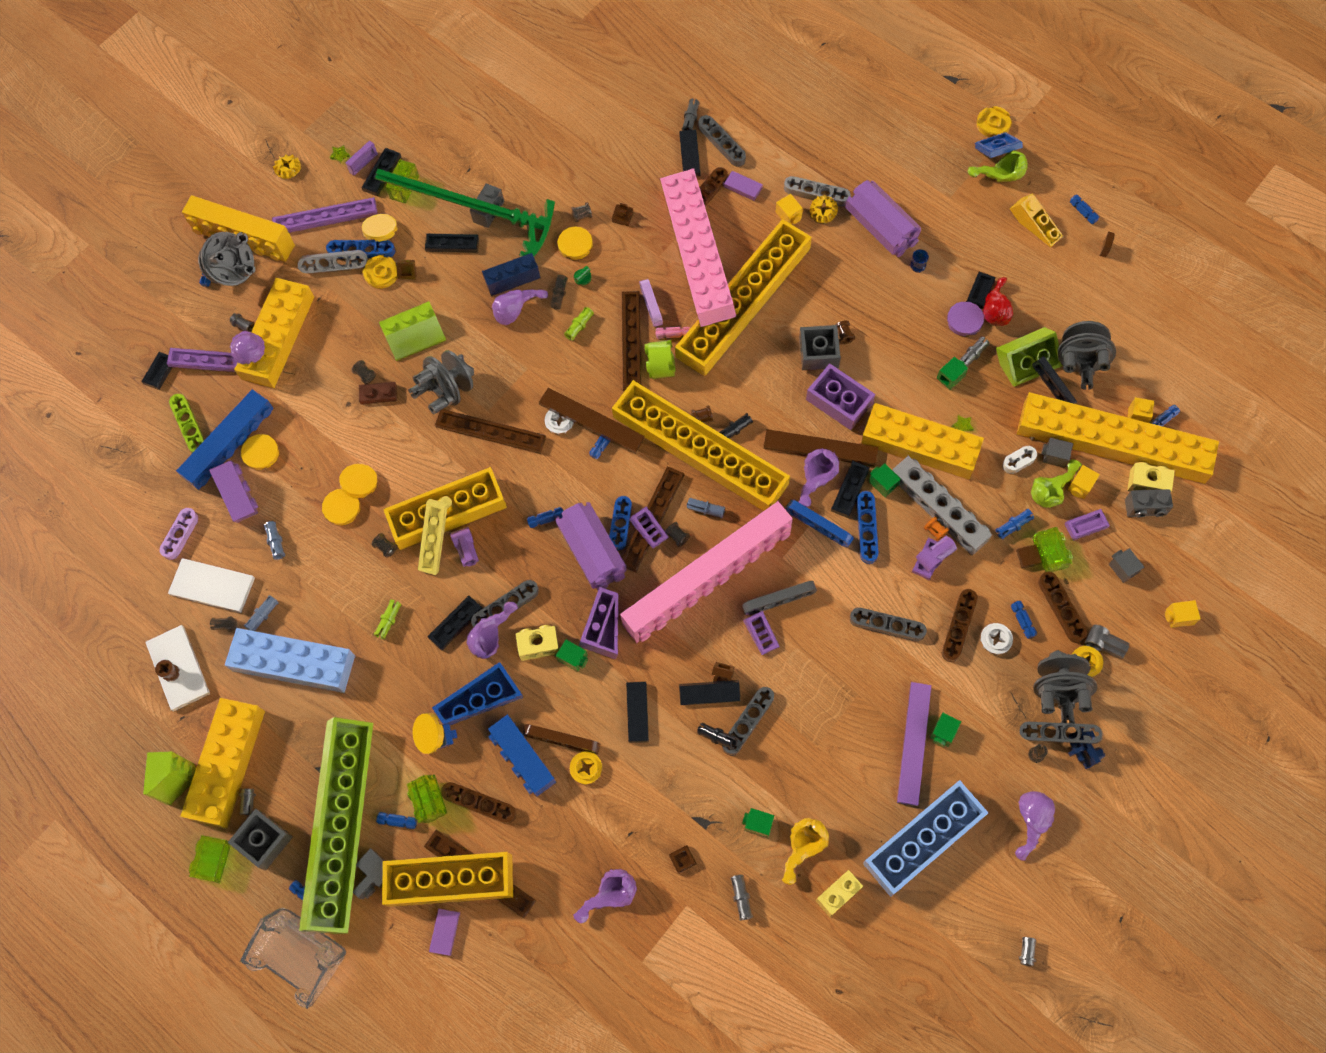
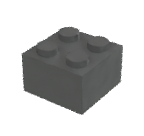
M837 325L800 327L799 344L802 370L825 369L829 363L839 368L841 356Z
M255 809L228 843L255 866L266 871L293 836L265 813Z

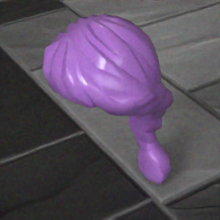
M517 289L495 298L492 304L494 317L501 325H508L517 319L523 304L534 296L548 298V292L545 290L531 289L521 291Z
M242 331L232 339L230 344L231 355L240 364L256 363L264 355V340L259 335L249 331Z
M817 449L809 453L804 460L807 482L801 489L799 503L806 507L811 505L809 494L816 491L820 486L826 485L828 481L832 480L839 473V460L835 453L830 450Z
M506 602L503 612L488 618H482L467 636V645L474 656L486 659L496 654L499 647L498 626L506 621L508 616L518 608L515 602Z
M1036 791L1023 794L1019 800L1020 813L1027 825V844L1019 847L1015 852L1016 857L1022 861H1026L1028 854L1039 843L1038 839L1041 834L1052 827L1054 822L1055 806L1052 799L1044 793Z
M610 869L601 879L599 893L584 902V905L573 914L574 919L578 923H585L589 917V910L609 906L615 908L630 905L637 890L633 876L622 869Z

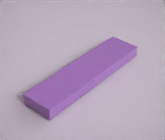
M170 348L167 365L168 367L235 372L234 369L237 362L231 353Z

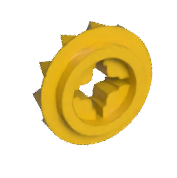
M285 154L284 157L279 156V160L274 161V172L282 179L296 176L301 169L299 159L293 154L290 156ZM284 164L289 165L290 169L284 167Z
M826 195L817 196L810 205V215L819 223L832 221L838 212L837 202L832 197ZM823 203H825L826 208H829L825 210L824 215H822L821 209H818L822 207Z
M1081 646L1071 654H1076L1085 659L1090 656L1089 663L1091 665L1088 676L1093 677L1101 672L1103 658L1095 648Z
M585 751L578 753L571 760L570 774L576 782L586 785L594 783L600 777L602 763L596 754ZM581 761L586 763L587 766L592 765L589 768L591 775H588L585 771L580 772L583 769Z

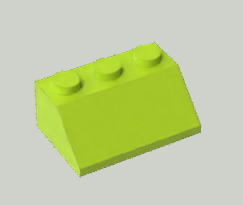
M429 301L379 322L396 361L446 341Z
M1046 327L996 348L1000 366L1014 387L1039 376L1032 364L1043 356L1053 369L1063 366L1057 356L1059 348L1057 334Z
M172 751L147 752L143 795L166 805H171L191 785L196 771L194 763Z

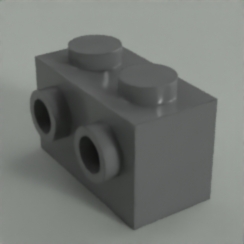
M487 183L477 197L478 200L497 206H502L504 203L502 190ZM470 209L473 223L489 228L495 219L494 215Z
M1170 489L1130 491L1125 498L1127 517H1163L1173 508Z

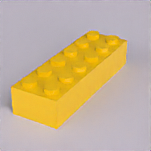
M191 195L182 210L186 222L189 223L195 234L210 237L219 232L245 233L248 236L247 244L252 251L260 256H269L275 261L281 260L286 262L295 246L284 225Z
M275 278L251 333L259 335L264 340V355L256 363L240 364L237 362L234 370L241 380L275 388L313 302L314 295L309 286Z
M874 403L861 444L877 446L880 451L904 459L909 456L917 460L919 464L969 480L984 438Z
M491 467L383 509L399 549L402 550L422 541L426 503L429 499L439 501L442 497L448 496L452 500L451 506L447 509L444 533L507 508Z
M219 699L180 817L190 821L228 828L265 714L262 708L257 705L234 700Z
M508 852L383 861L382 905L385 906L513 898L512 854Z

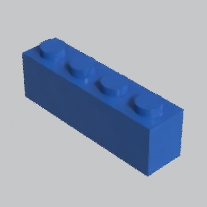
M508 714L488 728L491 733L488 737L495 746L499 744L503 749L500 754L506 762L510 760L513 763L514 767L511 769L518 778L522 776L526 781L523 786L529 794L534 792L536 797H538L556 783L552 774Z

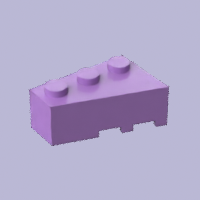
M230 460L210 469V473L233 522L238 523L258 514V504L255 498H252L249 491L251 489L247 481L244 480L243 472L238 463L236 464Z
M599 587L579 647L615 660L618 655V593Z

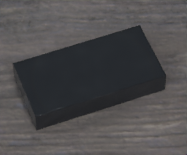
M979 271L966 302L974 303L980 309H983L986 297L990 293L996 277Z
M162 352L157 354L141 381L144 385L160 390L173 368L167 365V354Z

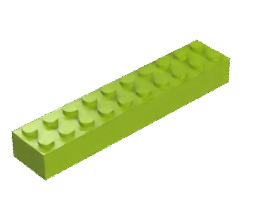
M337 717L327 721L299 931L330 934L348 933L373 723Z

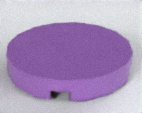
M959 302L953 305L948 312V326L955 334L960 336L975 335L980 331L984 323V314L974 303Z

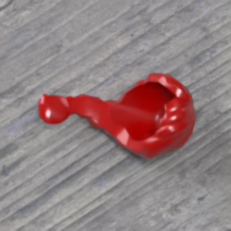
M1007 277L999 278L994 290L990 291L986 297L983 309L984 318L994 326L1003 327L1009 324L1013 317L1011 301L1000 292V289L1007 282Z

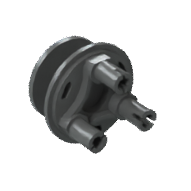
M219 232L210 236L204 242L198 256L199 267L203 275L211 282L225 286H235L246 281L256 270L252 250L247 244L248 236L242 232L238 234Z
M1081 321L1069 326L1064 331L1057 356L1059 362L1064 366L1063 370L1067 373L1079 372L1081 388L1086 390V385H1088V390H1090L1094 386L1093 376L1095 371H1107L1110 369V364L1116 357V346L1111 341L1110 330L1105 325L1094 321Z
M446 350L441 355L442 363L436 358L428 356L423 360V371L413 376V381L416 385L408 389L409 393H412L410 395L413 399H416L426 391H432L439 397L428 405L433 415L446 406H455L460 403L461 397L458 388L465 392L473 388L472 376H474V368L464 361L462 354L457 356L452 351Z
M1056 650L1050 653L1049 657L1038 663L1037 671L1042 677L1035 681L1033 690L1041 698L1042 713H1053L1055 711L1054 703H1056L1061 710V723H1067V720H1069V723L1075 724L1073 711L1075 703L1079 702V710L1081 712H1091L1093 710L1091 696L1097 691V682L1087 675L1090 672V663L1085 658Z

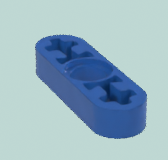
M627 496L618 497L614 504L609 537L617 551L624 549L627 544L629 519L632 513V502ZM626 502L627 506L624 508V514H621L620 505ZM618 519L626 521V525L621 528L617 527L615 523ZM617 532L620 533V539L623 541L619 542V545H616L615 541H613L617 539Z

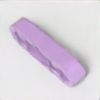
M649 279L639 281L653 326L663 325L662 316Z
M185 508L180 511L161 544L160 553L167 560H174L179 556L197 524L198 515L193 509ZM186 516H192L191 519H185ZM176 531H184L182 537L175 538ZM167 549H173L172 552H166Z

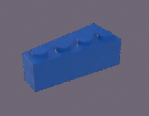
M499 662L432 707L443 725H453L522 699L523 695Z

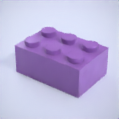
M830 363L809 387L806 396L808 402L849 430L855 427L873 405L875 394Z

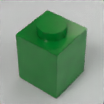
M954 356L939 370L936 379L951 390L966 376L968 367L962 360H958Z
M884 463L881 467L877 466L871 471L869 483L884 497H887L899 486L901 478Z
M567 639L556 654L558 662L576 672L580 668L583 669L588 662L587 651Z
M942 713L930 738L938 746L949 747L962 721Z
M750 808V812H745L743 817L744 831L768 838L775 815Z

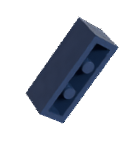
M532 253L482 271L491 296L541 278L538 265Z

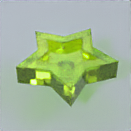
M345 145L339 148L332 147L331 160H337L341 164L344 158L350 157L345 151Z
M958 415L957 422L952 425V428L964 432L974 430L970 424L971 417L963 418Z

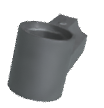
M1093 625L1085 641L1086 646L1093 647L1098 651L1103 650L1119 659L1124 658L1130 644L1110 634V631L1101 625Z

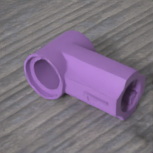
M469 527L451 532L453 544L458 550L463 566L470 567L479 562Z
M945 536L932 547L923 549L916 556V559L930 573L945 558L955 552L957 547L951 538Z

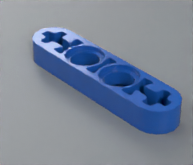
M332 240L326 245L328 253L342 252V250L348 251L349 247L355 246L357 247L356 250L364 251L367 258L378 255L391 258L396 252L393 243L389 240L380 242L375 240ZM368 246L374 247L371 252H366L365 249Z
M863 491L857 498L860 558L865 564H873L876 562L879 553L875 497L871 492ZM864 497H867V500H869L868 509H864L865 502L862 501ZM869 514L872 517V521L866 523L861 517ZM870 532L874 538L867 541L863 538V534ZM867 546H871L870 553L874 554L872 555V558H868V555H864L867 553Z
M790 500L785 507V510L790 515L843 547H849L854 539L844 529L795 500Z

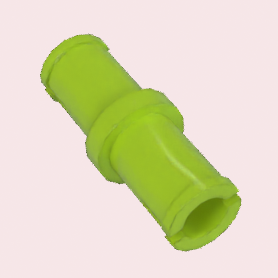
M584 307L579 316L572 320V325L564 333L565 337L573 341L578 333L585 329V324L594 315V312L590 308Z
M391 599L385 613L380 616L381 621L374 632V636L377 638L381 636L380 639L385 640L391 625H394L395 617L402 606L398 601L395 604V600Z

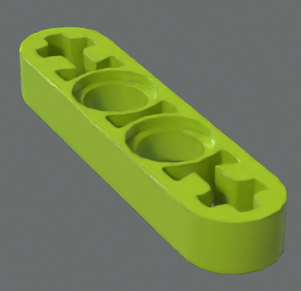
M174 394L170 398L169 404L185 442L193 453L197 448L194 441L201 444L205 439L187 399L182 394ZM179 400H180L181 406L183 407L182 409H180V408L177 406V404H178L177 401H179ZM182 415H190L188 420L181 421ZM195 428V434L192 436H188L187 432L190 429Z

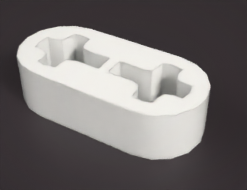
M1024 446L1008 455L1003 462L1004 471L1014 474L1031 465L1037 457L1036 449L1031 446ZM1025 453H1026V454H1029V453L1031 454V457H1030V458H1029V457H1025L1024 459H1022V457L1024 456ZM1009 461H1010L1011 463H1014L1015 461H1018V462L1016 463L1015 467L1008 465V464H1009Z

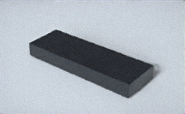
M696 130L679 131L683 172L694 169L696 176H701Z
M385 148L361 187L362 190L378 196L386 182L375 179L377 169L392 173L402 157L401 153Z
M426 233V252L478 253V234Z
M1044 356L1032 364L1056 399L1073 404L1077 402Z
M852 461L831 508V512L849 518L870 467Z
M468 595L427 636L428 639L443 651L471 623L473 615L483 608Z
M739 680L679 684L680 705L741 701Z
M646 681L626 682L628 742H649Z

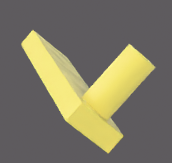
M448 496L442 497L439 501L429 499L426 503L418 564L419 571L433 575L439 572L447 509L452 504V500Z

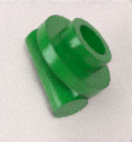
M588 266L574 273L573 278L576 284L583 286L591 281V269Z

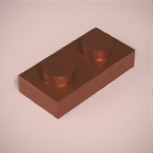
M396 382L359 385L360 404L397 401Z

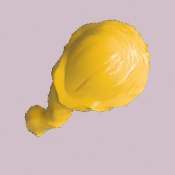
M804 818L795 823L791 828L790 839L793 852L785 863L786 868L782 878L785 884L792 885L796 882L794 868L797 865L802 864L805 859L815 856L828 847V831L824 824L817 819Z

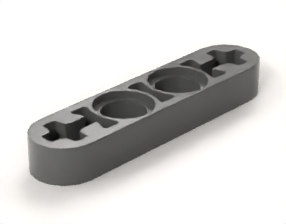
M702 116L699 119V130L732 165L736 167L744 165L746 161L745 151L711 116ZM714 133L721 134L719 138H714L712 135ZM730 144L732 145V147L730 149L723 148V145Z
M532 580L524 581L477 612L471 619L473 627L478 623L477 620L479 618H487V612L490 616H493L492 610L494 607H501L503 612L504 604L508 602L511 596L519 598L516 610L533 600L539 593L537 583ZM526 587L533 588V592H526ZM519 591H521L522 594L524 595V597H525L524 599H522V597H521Z
M807 581L747 601L742 607L745 615H753L810 596L817 592L814 581Z
M855 608L850 614V622L855 627L907 640L921 641L927 633L926 626L923 623L865 608ZM860 613L861 617L865 619L856 621V617L854 616H857V614ZM868 615H870L871 617L869 620V624H866V619L868 618ZM874 618H881L884 624L881 627L875 626L873 624ZM895 622L901 623L903 630L895 631L892 628V624ZM907 625H910V630L908 631V634H906L905 631L907 629ZM918 627L919 631L922 633H919V635L916 636L915 632L911 630H915V628Z
M760 688L728 733L731 736L734 733L739 738L735 746L736 749L728 750V747L722 745L725 754L734 756L741 750L773 703L774 692L771 688ZM766 692H767V693H769V699H770V700H768V699H765V700H764V702L762 703V706L765 707V708L763 709V708L759 705V702L761 701V698H762V696H761L760 694H761V693H762V694H766ZM751 708L759 710L760 715L757 718L749 716L748 711ZM740 724L747 725L749 729L744 735L739 734L737 731V727Z
M1025 722L1020 726L1019 730L1020 735L1030 741L1096 744L1101 742L1104 736L1102 729L1093 724ZM1029 725H1031L1032 729L1039 730V725H1042L1040 730L1042 738H1038V733H1031V737H1028L1024 730L1028 729ZM1049 726H1053L1056 729V735L1053 738H1048L1045 735V729ZM1070 727L1076 728L1078 732L1077 737L1074 739H1069L1066 736V730ZM1081 727H1084V732H1091L1092 728H1095L1099 736H1096L1095 740H1092L1090 736H1083L1084 740H1080L1082 737Z

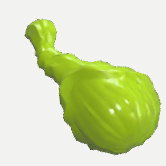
M1013 150L1006 153L995 167H969L968 174L975 178L981 173L996 179L997 182H1012L1019 180L1025 175L1028 162L1025 154Z
M1072 459L1068 463L1067 473L1054 478H1035L1031 490V496L1035 503L1043 508H1051L1062 504L1064 500L1062 488L1066 483H1070L1074 479V475L1082 466L1081 463Z

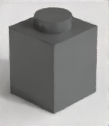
M1050 438L1047 444H1043L1041 455H1044L1043 462L1065 468L1070 460L1073 443Z
M1130 548L1124 552L1119 550L1113 554V560L1109 563V566L1123 583L1137 575L1144 568Z

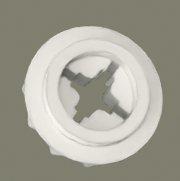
M549 410L545 415L544 421L546 428L551 433L554 432L559 435L572 429L574 422L561 416L563 421L558 426L555 420H558L560 415Z
M992 623L983 629L980 641L983 644V648L988 650L990 654L1000 655L1011 648L1013 636L1006 626ZM999 632V640H1001L1002 642H998L994 646V639L991 638V636L995 637Z

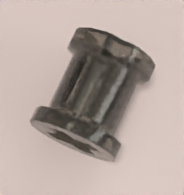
M588 202L583 206L571 207L575 222L586 217L592 218Z
M363 360L356 362L351 370L353 374L361 378L364 384H369L376 376V373L370 370Z
M677 522L672 523L665 531L676 542L678 547L683 546L690 538V534L685 533Z
M383 533L378 534L371 544L373 548H378L383 552V556L386 558L392 556L397 549V544L391 543Z

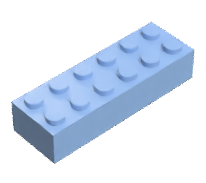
M236 628L225 666L233 672L345 693L355 655L350 649Z
M959 780L863 862V865L888 895L892 897L985 817L988 811Z

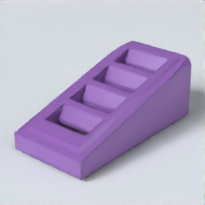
M647 507L629 519L653 549L669 538ZM645 516L647 519L640 523L638 520ZM650 522L651 525L644 529L643 526ZM652 528H655L656 531L649 535L647 533ZM659 533L661 537L653 541L651 538Z
M763 611L743 620L761 655L780 647ZM758 619L761 621V623L755 626L752 625V622ZM764 627L765 630L756 633V629ZM766 633L768 634V637L759 640V636H762ZM771 640L772 644L763 648L762 644Z

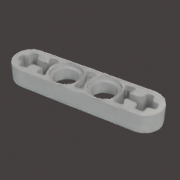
M790 176L784 181L786 193L814 200L817 196H823L821 194L822 191H829V197H832L837 202V206H846V200L849 196L851 197L848 189L794 176ZM805 187H812V188H813V191H812V192H806V191L804 190V188H805Z
M361 250L305 255L300 258L298 269L308 274L362 268L367 262V255ZM359 256L362 259V261L360 263L358 260L353 259H356V257ZM337 258H345L346 264H338ZM326 259L329 265L323 267L320 265L319 260ZM304 261L310 264L308 268H306V265H302Z

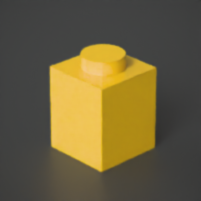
M789 194L776 202L775 212L781 219L792 225L801 220L803 208Z
M1135 397L1129 406L1128 418L1149 423L1153 416L1154 401Z
M1082 465L1067 490L1075 497L1085 499L1100 474Z
M1196 600L1172 603L1165 611L1166 621L1170 623L1171 628L1195 625L1201 619Z

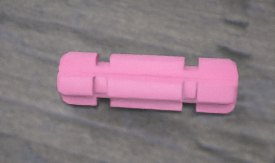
M656 328V338H681L691 328Z

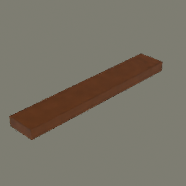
M640 291L622 292L623 391L628 388L633 380L641 385Z
M547 388L539 401V405L635 454L645 439L644 435L550 388Z
M445 409L440 410L435 423L436 428L541 454L546 440V435Z
M769 429L766 430L763 448L806 456L817 449L823 448L834 452L839 461L850 463L855 461L869 466L876 465L878 453L877 446Z
M668 466L647 506L659 524H661L685 476L683 472ZM643 516L640 520V523L647 518ZM646 523L643 528L646 529L651 523ZM652 528V529H651L650 531H648L647 533L650 535V534H652L654 531H656V529H655V528ZM637 529L622 556L626 569L637 573L650 547L649 543Z
M438 830L434 831L424 845L427 850L437 857L471 855ZM514 884L513 898L497 899L524 919L536 902L535 899Z

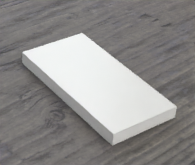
M182 558L168 594L242 613L255 577Z
M183 625L145 642L154 667L161 660H169L180 669V675L175 681L168 682L163 677L158 676L170 709L173 712L210 694Z

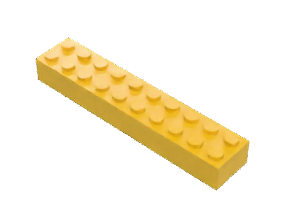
M782 219L728 283L736 317L703 327L700 326L698 319L675 346V357L705 377L810 250L812 237Z
M634 380L612 407L614 419L644 435L651 442L763 511L775 504L789 485L790 475Z
M1030 392L1024 402L1016 434L1028 438L1034 437L1035 440L1047 443L1050 438L1073 443L1072 449L1131 465L1144 462L1150 466H1164L1170 470H1175L1174 476L1203 484L1213 475L1219 445L1217 440Z

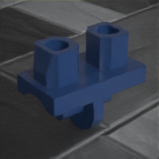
M1081 728L1082 737L1080 740H1084L1083 736H1090L1092 740H1095L1093 731L1084 732V728ZM1077 730L1068 735L1069 739L1077 737ZM1069 743L1073 749L1068 753L1069 756L1076 755L1078 761L1082 762L1085 769L1098 764L1105 757V753L1100 747L1094 749L1092 744Z

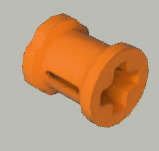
M935 516L923 529L932 533L938 542L950 529L948 527L945 528Z

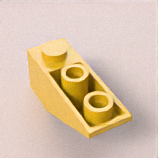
M1033 193L1021 198L1010 208L1018 222L1049 247H1052L1063 237Z

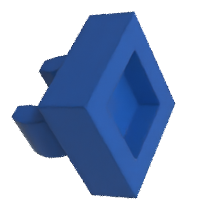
M449 724L442 725L444 739L442 746L438 749L452 745L453 739L458 738L456 730H450Z

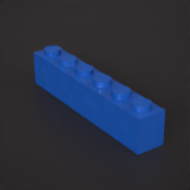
M252 389L176 472L197 490L205 486L212 476L210 469L223 464L227 459L231 458L234 451L244 444L247 437L257 430L259 424L271 414L274 408L270 402Z

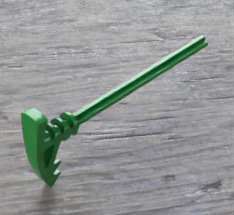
M377 169L376 180L507 219L512 223L511 225L519 223L520 228L526 225L529 241H523L522 246L526 252L521 251L520 257L530 253L535 257L547 237L555 206V201L546 199L544 205L545 216L540 215L539 218H536L535 213L528 215L526 210L520 213L519 208L510 210L381 169ZM535 228L542 230L539 242H536Z

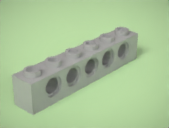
M907 456L892 469L901 478L899 486L932 518L936 516L937 520L945 528L948 527L950 529L948 533L972 556L990 540L992 534L989 528L983 524L981 525L972 512L964 509L961 502L957 498H953L943 485H939L934 480L932 474L925 472L917 460ZM910 476H916L918 480H912ZM923 489H929L932 493L928 494ZM937 502H943L946 506L941 507ZM951 515H957L960 520H954ZM965 528L972 529L974 533L966 532Z

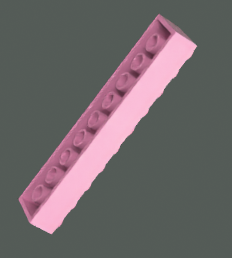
M694 169L660 178L700 326L703 327L736 317Z
M777 501L622 612L620 616L623 627L636 644L639 641L644 642L651 636L650 633L665 627L668 620L679 617L682 614V610L686 607L691 608L698 602L697 599L712 593L715 586L726 583L729 580V576L733 573H740L747 563L755 562L761 553L773 549L776 542L787 539L790 536L793 518Z

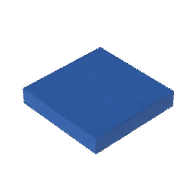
M1007 132L975 143V149L990 158L1023 148V142Z

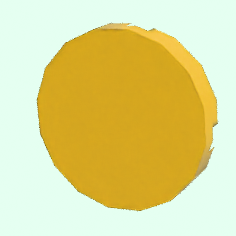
M992 106V108H984L979 113L976 124L980 133L987 137H993L1005 132L1008 133L1012 120L1009 112L1004 108Z
M387 214L373 215L362 224L364 236L368 240L375 239L378 242L392 238L395 235L394 232L398 229L396 220Z
M576 226L564 230L559 235L557 241L560 253L571 260L586 257L593 246L591 234L586 229Z
M378 255L369 259L362 272L367 284L377 289L391 286L398 278L396 262L390 257H384V255Z
M257 434L248 438L241 448V457L244 463L254 470L271 467L279 456L276 441L265 434Z
M353 464L347 466L339 476L340 488L350 497L364 498L367 494H372L377 487V474L368 465Z
M336 489L325 497L322 503V512L325 518L334 525H347L353 522L359 514L360 501L358 498L346 495L342 489Z
M433 713L419 715L413 725L414 743L423 754L435 753L443 744L444 729L442 724L438 722L440 720L438 716Z

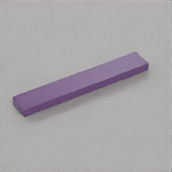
M375 197L272 217V221L284 225L290 233L377 215L378 211Z
M914 682L910 684L897 803L918 806L932 685Z

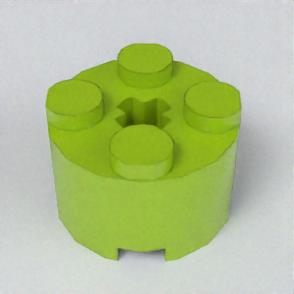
M671 340L645 344V353L648 357L646 368L650 378L675 377V359L671 351L673 347Z

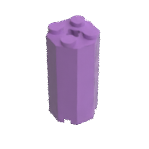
M866 180L854 189L853 193L855 195L853 198L849 196L846 200L845 208L892 255L900 257L906 249L912 248L918 243L917 237L921 232V227L874 181Z
M586 502V506L582 503H577L561 513L563 517L561 519L557 517L556 524L592 589L597 588L599 590V587L606 589L608 584L623 580L625 578L624 573L627 571L626 565L590 502Z

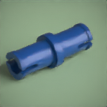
M1026 509L1016 517L1009 518V521L999 528H996L995 531L998 533V537L1004 539L1014 531L1021 530L1023 525L1035 518L1034 515L1030 516L1033 514L1031 510Z

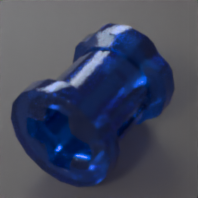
M919 249L913 253V260L910 263L911 269L916 273L926 269L929 255L925 250Z

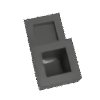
M371 848L356 864L367 875L353 891L362 900L365 897L369 898L375 892L376 885L382 888L383 861L385 860Z

